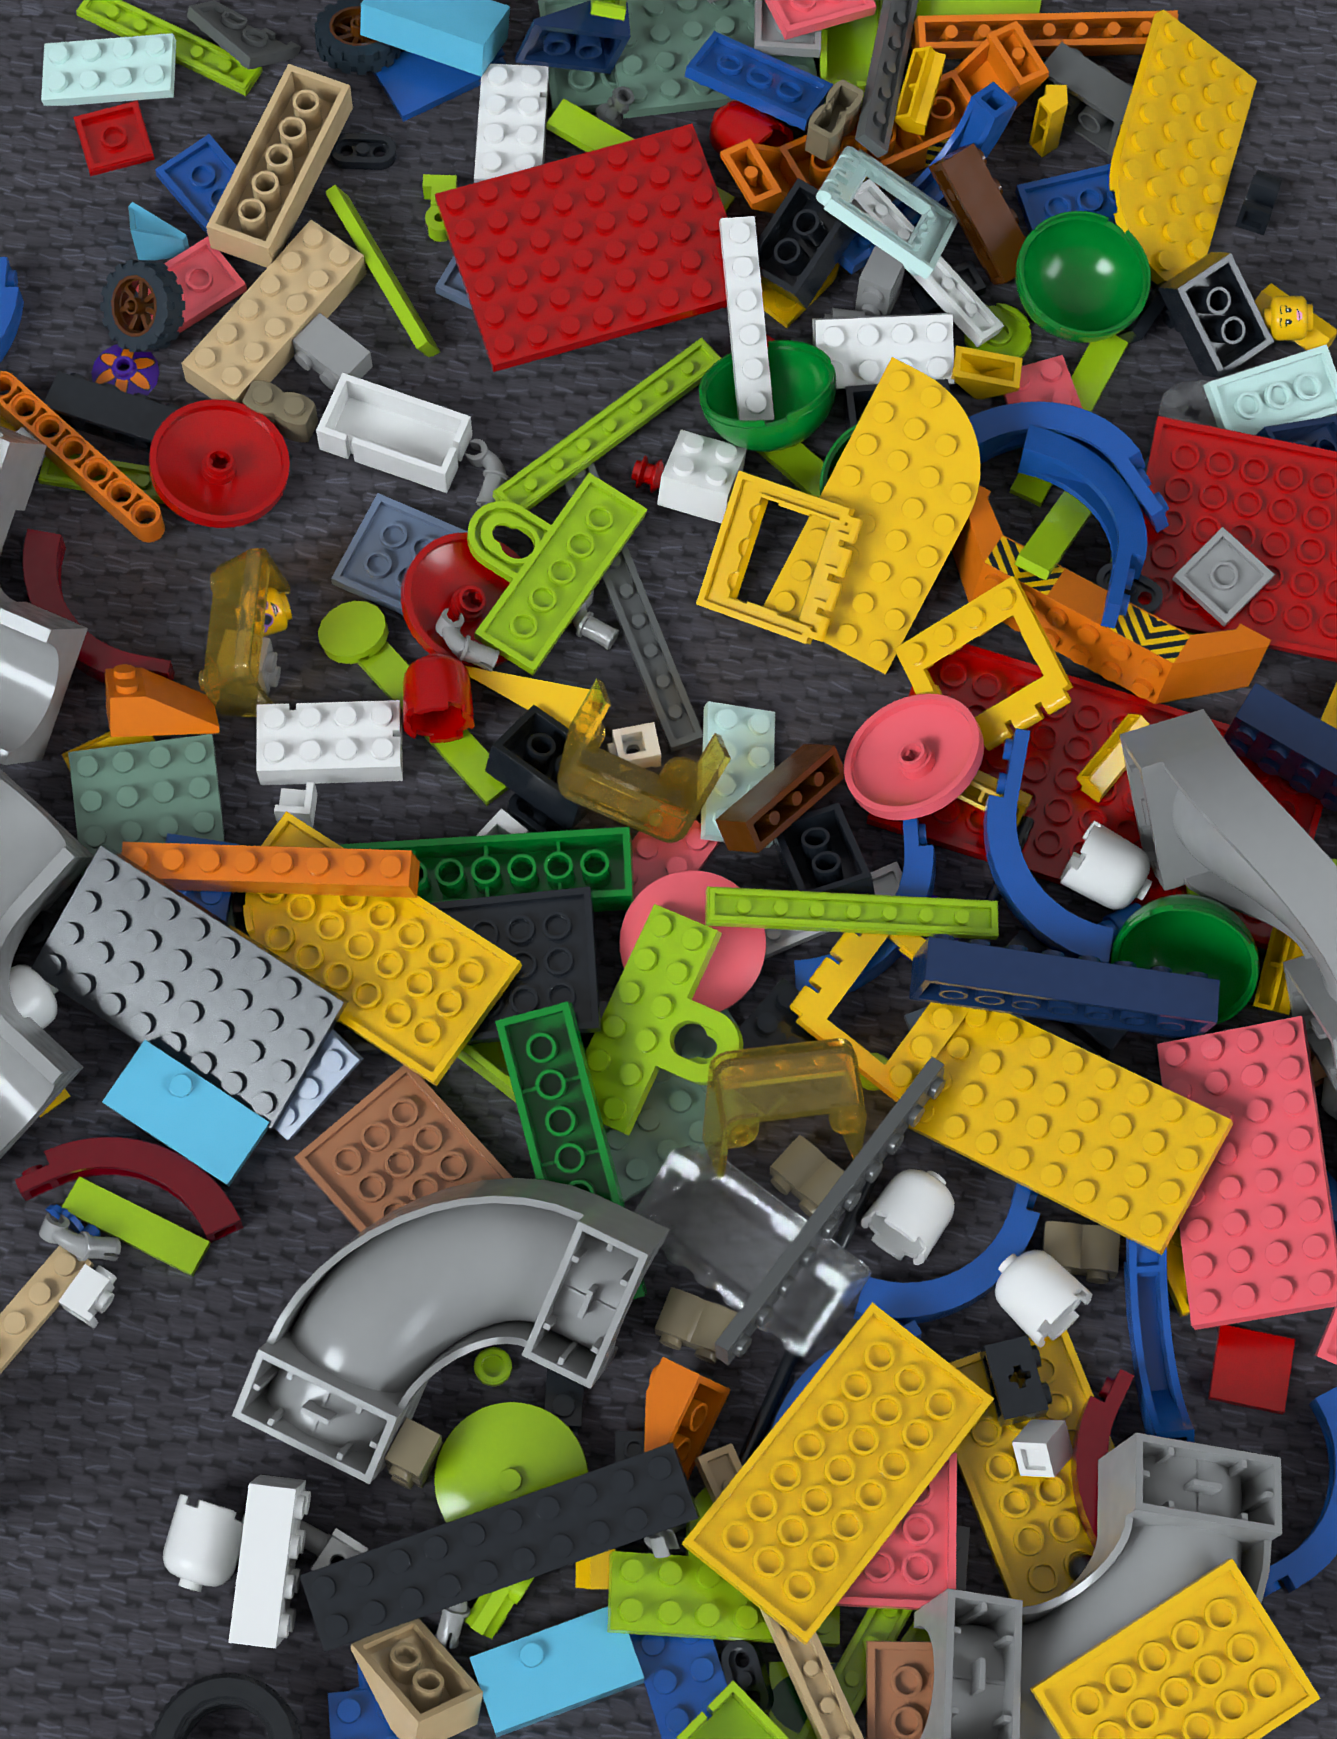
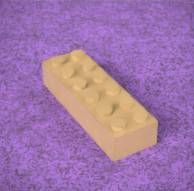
M291 64L287 65L206 226L211 248L266 268L282 252L353 109L350 85Z
M310 220L181 363L186 382L211 399L229 400L243 404L242 400L251 382L266 381L270 383L295 355L292 340L319 313L328 318L366 275L364 255Z

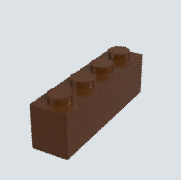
M972 143L956 149L929 166V169L989 280L994 285L1003 284L1016 277V262L1026 237H1024L1018 226L1019 219L1016 213L1007 206L1002 196L1003 190L1000 183L991 176L986 167L987 160L985 155Z
M803 744L721 814L715 821L729 851L759 853L844 779V767L835 745Z

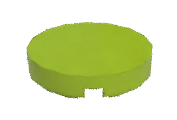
M1001 303L988 307L1004 325L999 334L981 346L976 347L964 333V342L967 348L1020 358L1026 354L1031 344V330L1027 317L1017 308Z
M351 601L337 606L324 617L318 630L319 643L326 655L338 663L345 664L361 662L360 658H364L367 655L370 658L377 654L386 643L389 634L384 614L378 606L367 601Z

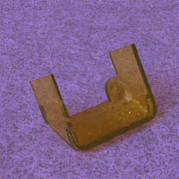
M250 548L217 566L216 572L211 573L210 587L213 596L204 669H201L199 672V686L202 691H205L209 700L222 716L257 717V705L273 704L258 683L268 587H273L279 593L290 594L291 587L265 548Z
M596 678L569 726L557 776V783L561 794L572 802L663 842L674 843L683 839L731 760L721 735L714 733L698 762L687 757H675L664 765L659 775L600 749L599 747L605 737V728L602 720L611 706V702L603 681Z
M834 1038L726 1051L720 1053L711 1061L708 1072L702 1140L718 1178L725 1177L728 1149L750 1144L758 1135L759 1122L829 1114V1123L832 1129L843 1135L853 1160L863 1148L867 1114L857 1055L848 1040Z

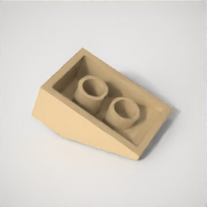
M419 1618L352 1643L351 1651L391 1730L399 1739H448L477 1725L483 1691Z

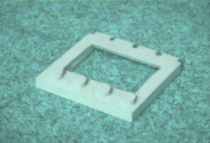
M852 146L844 148L816 195L817 201L825 206L824 210L900 261L908 272L916 276L920 275L924 279H927L934 270L958 222L954 213L862 149L858 151ZM866 177L921 214L908 242L897 236L894 231L871 215L864 213L851 204Z

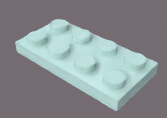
M173 33L45 43L41 101L44 106H70L173 98L176 39Z
M1327 344L1222 377L1203 385L1217 426L1221 429L1256 435L1267 426L1337 414V372Z
M710 701L704 706L701 839L724 842L715 820L774 770L775 712ZM773 841L769 843L765 848H769L771 845H773Z

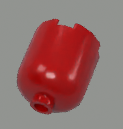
M737 100L728 102L715 112L709 130L711 146L719 155L721 151L750 138L754 144L780 147L794 141L792 130L778 119Z
M430 653L413 661L407 668L403 678L404 731L411 738L415 739L418 734L428 736L430 743H448L462 739L464 730L475 727L470 675L468 669L459 659L442 653Z

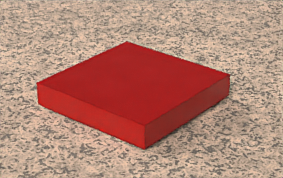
M138 100L73 117L90 176L155 160Z
M1229 1325L1219 1326L1208 1399L1283 1415L1286 1407L1295 1339Z

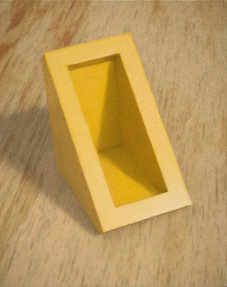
M956 346L954 349V366L951 379L974 399H985L1017 392L1020 387L1023 358Z

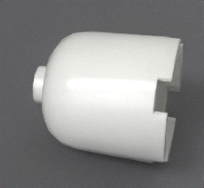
M1093 821L1082 837L1086 841L1081 848V854L1073 852L1060 877V884L1113 910L1123 909L1129 906L1135 898L1142 900L1152 884V881L1147 879L1150 871V860L1141 848L1102 824Z
M28 965L11 967L9 987L16 1009L24 1018L30 1017L44 1029L57 1015V1001L54 994L58 992V989L46 982Z
M908 1169L898 1173L889 1182L863 1216L861 1226L864 1229L869 1227L875 1233L871 1240L896 1259L901 1261L904 1255L914 1258L913 1264L920 1265L924 1263L949 1224L954 1213V1199L949 1189L945 1186V1180L936 1172Z
M1041 1250L1028 1251L1018 1257L1012 1254L1003 1261L998 1269L1002 1274L996 1283V1300L1040 1348L1044 1346V1338L1046 1336L1054 1341L1065 1332L1079 1317L1074 1310L1081 1301L1088 1305L1093 1295L1053 1257Z
M180 1494L163 1550L164 1565L170 1573L181 1578L179 1582L181 1587L201 1592L203 1585L212 1587L223 1585L233 1575L239 1560L245 1514L242 1521L234 1519L236 1515L234 1510L198 1499L196 1506L189 1505L190 1497Z

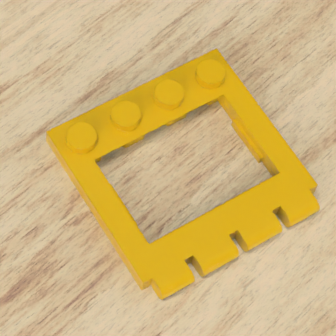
M738 471L696 604L804 644H811L813 639L824 642L831 618L821 615L822 609L834 611L842 584L832 581L833 575L845 577L853 550L845 548L843 545L845 541L856 544L863 520L853 517L855 509L747 472ZM769 500L779 503L778 506L812 517V515H815L822 519L830 520L798 621L782 616L780 612L748 601L746 603L737 599Z
M1011 576L894 648L916 695H943L939 686L934 684L927 669L948 654L951 655L958 651L969 641L984 635L997 624L1014 616L1021 634L1044 676L974 717L980 726L984 746L988 751L1004 743L1006 738L1013 737L1014 734L1009 725L1013 724L1015 729L1026 730L1044 719L1040 709L1041 706L1051 715L1072 702L1067 691L1073 688L1019 580L1014 576Z
M844 932L830 951L831 956L839 961V963L837 964L832 959L826 957L809 979V983L818 992L816 993L810 987L804 986L789 1007L799 1016L795 1021L798 1025L890 1098L898 1102L929 1059L937 1057L968 1014L969 1008L930 1002L884 1065L849 1035L827 1020V1018L886 938L900 947L899 951L912 961L913 956L926 940L921 936L860 933L858 936L856 933Z

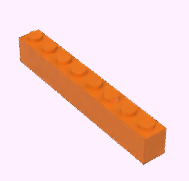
M1178 10L1167 11L1178 20ZM1160 11L918 16L912 28V51L915 48L931 46L936 52L946 54L945 59H966L987 38V33L1017 21L1040 57H1049L1061 42L1070 48L1078 49L1084 56L1143 55L1154 15Z
M123 842L121 855L176 890L417 898L420 862L412 850Z

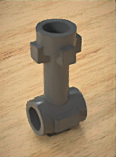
M624 86L615 88L612 91L613 95L607 100L608 103L601 104L595 108V117L620 131L622 129L620 114H626L629 111V106L635 101L633 92Z

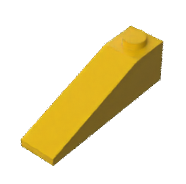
M465 666L469 671L470 677L527 710L533 705L537 706L581 738L587 740L588 733L599 735L607 693Z

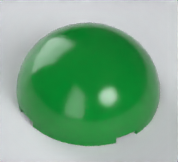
M1069 211L1054 215L1037 225L1027 236L1020 249L1015 270L1016 287L1020 301L1027 314L1041 329L1059 339L1077 343H1091L1113 337L1126 329L1138 317L1146 304L1151 286V271L1147 256L1132 233L1128 230L1124 233L1119 226L1108 221L1109 217L1087 211Z
M792 340L768 341L767 349L774 421L765 423L764 420H738L732 352L718 360L707 370L699 385V402L708 423L728 442L752 451L771 452L783 450L806 440L819 429L829 415L835 400L837 387L836 373L831 359L818 347Z
M1192 894L1161 897L1139 908L1121 927L1111 953V964L1117 961H1129L1135 963L1137 968L1150 969L1155 966L1171 968L1172 973L1186 975L1188 972H1203L1208 974V978L1220 980L1218 1024L1232 1018L1245 1007L1255 991L1259 977L1258 950L1253 936L1244 922L1236 913L1223 904L1207 897Z

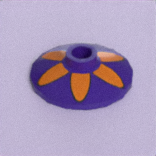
M117 344L104 350L94 361L91 374L92 380L95 383H109L116 386L120 391L132 395L140 393L147 396L157 384L159 367L156 358L151 352H130L129 349H122ZM121 365L130 366L126 371L118 370Z

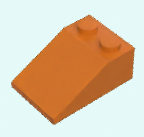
M122 664L114 668L105 669L106 710L110 737L219 733V722L213 697L141 667L135 668L132 665Z
M662 1357L660 1363L651 1372L650 1384L646 1391L644 1452L674 1442L688 1481L696 1464L694 1460L700 1456L731 1389Z

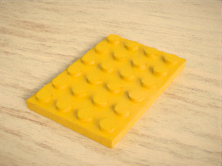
M1228 1558L1030 1688L1061 1739H1260L1320 1699L1232 1558Z

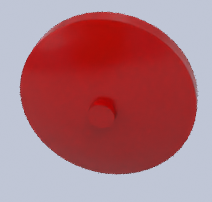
M212 399L194 402L181 407L162 422L151 443L149 472L157 494L173 512L188 521L202 526L232 528L261 518L278 503L288 481L290 461L283 436L266 416L251 410L242 403Z
M468 532L448 534L427 544L412 560L403 578L401 607L405 622L413 637L429 654L442 653L457 659V656L447 646L444 638L435 629L441 613L449 608L447 616L453 622L457 621L462 613L464 623L460 629L461 634L464 637L469 635L471 640L482 644L474 638V634L510 584V582L480 564L473 557L468 547ZM496 540L500 543L504 553L512 558L521 559L512 549ZM499 654L494 667L509 660ZM462 660L464 666L483 669L477 665Z

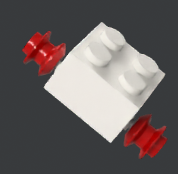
M680 430L666 466H664L662 459L655 465L649 463L648 456L645 455L642 461L636 460L631 480L636 481L637 489L643 483L650 485L651 493L659 489L657 505L722 523L738 471H743L747 449Z

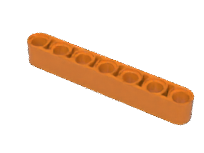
M0 371V392L9 391L5 395H0V415L17 431L23 427L35 439L47 445L44 452L45 456L135 537L147 543L160 539L164 534L165 525L158 504L14 375L7 371ZM25 412H33L29 416H22ZM49 433H57L54 437H45ZM73 454H82L76 459H68ZM98 475H105V477L101 480H92L94 477ZM120 497H130L125 502H116ZM145 518L154 519L152 522L148 524L140 523Z

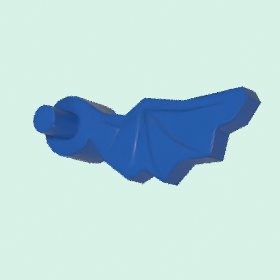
M51 1204L45 1209L58 1220L61 1214L67 1217L70 1221L69 1228L73 1229L77 1234L81 1231H86L92 1236L101 1235L98 1228L93 1224H88L84 1228L77 1217L66 1208H62L57 1204L55 1206Z

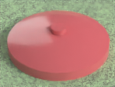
M918 694L896 700L881 708L867 719L852 738L844 760L846 784L859 805L877 817L888 820H910L932 814L954 801L974 779L983 758L984 739L982 731L969 709L951 697L940 694Z
M695 870L675 872L649 884L631 903L622 923L619 943L623 968H625L654 904L705 925L707 886L740 887L722 876ZM709 926L721 932L722 935L692 998L693 1001L722 1012L736 1004L750 991L764 963L766 952L764 928Z

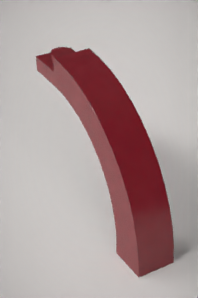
M27 528L23 552V570L31 604L79 624L68 609L62 592V565L66 551L62 535ZM88 631L75 667L83 673L105 684V669L114 668L122 664L132 665L135 668H144L172 681L175 675L170 660L119 650L98 640Z
M97 1137L64 1143L44 1151L49 1162L48 1165L44 1167L43 1165L32 1166L22 1172V1177L15 1179L20 1194L25 1201H28L56 1187L77 1180L79 1176L82 1178L101 1175L132 1177L154 1184L181 1201L200 1223L210 1243L244 1228L231 1201L206 1172L178 1153L142 1140L122 1137Z
M1122 1369L1119 1370L1114 1378L1107 1376L1098 1394L1099 1397L1104 1399L1103 1401L1090 1395L1085 1402L1073 1439L1071 1477L1074 1499L1080 1520L1094 1549L1097 1541L1098 1460L1108 1453L1113 1422L1134 1378V1375Z

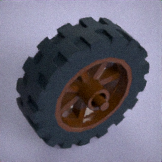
M337 0V3L334 5L330 3L324 7V12L320 11L317 16V22H315L316 51L319 52L320 59L323 62L327 61L328 66L332 69H342V72L346 74L357 72V75H365L368 71L373 73L382 71V67H390L394 64V59H398L401 54V49L360 35L361 3L363 0Z
M128 260L126 263L118 264L115 267L116 271L110 272L106 280L108 283L106 286H103L101 292L104 298L103 302H100V309L104 311L105 317L102 321L104 327H108L110 331L108 335L113 341H118L120 348L129 349L130 352H157L159 349L169 347L171 345L170 341L178 337L179 332L177 330L184 323L182 310H185V301H182L181 296L184 292L182 286L176 282L178 279L173 271H168V266L165 264L156 263L154 260ZM141 321L143 322L145 330H141V328L139 327Z

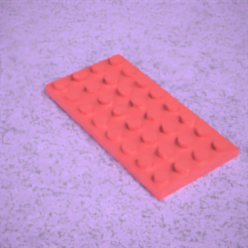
M1296 1016L1157 1044L1162 1087L1217 1112L1233 1122V1126L1179 1223L1191 1326L1198 1330L1336 1307L1337 1239L1304 1018Z

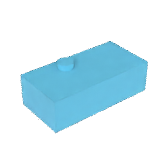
M363 0L361 3L360 35L482 77L508 38L510 6L493 0Z
M146 1040L143 1041L102 1101L107 1107L190 1160L228 1187L268 1130V1124L270 1123Z
M608 1606L469 1657L479 1687L483 1691V1699L496 1737L644 1683V1675L629 1634L607 1633Z

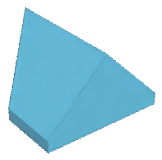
M134 202L128 206L130 231L138 260L155 261L173 258L190 248L186 234Z

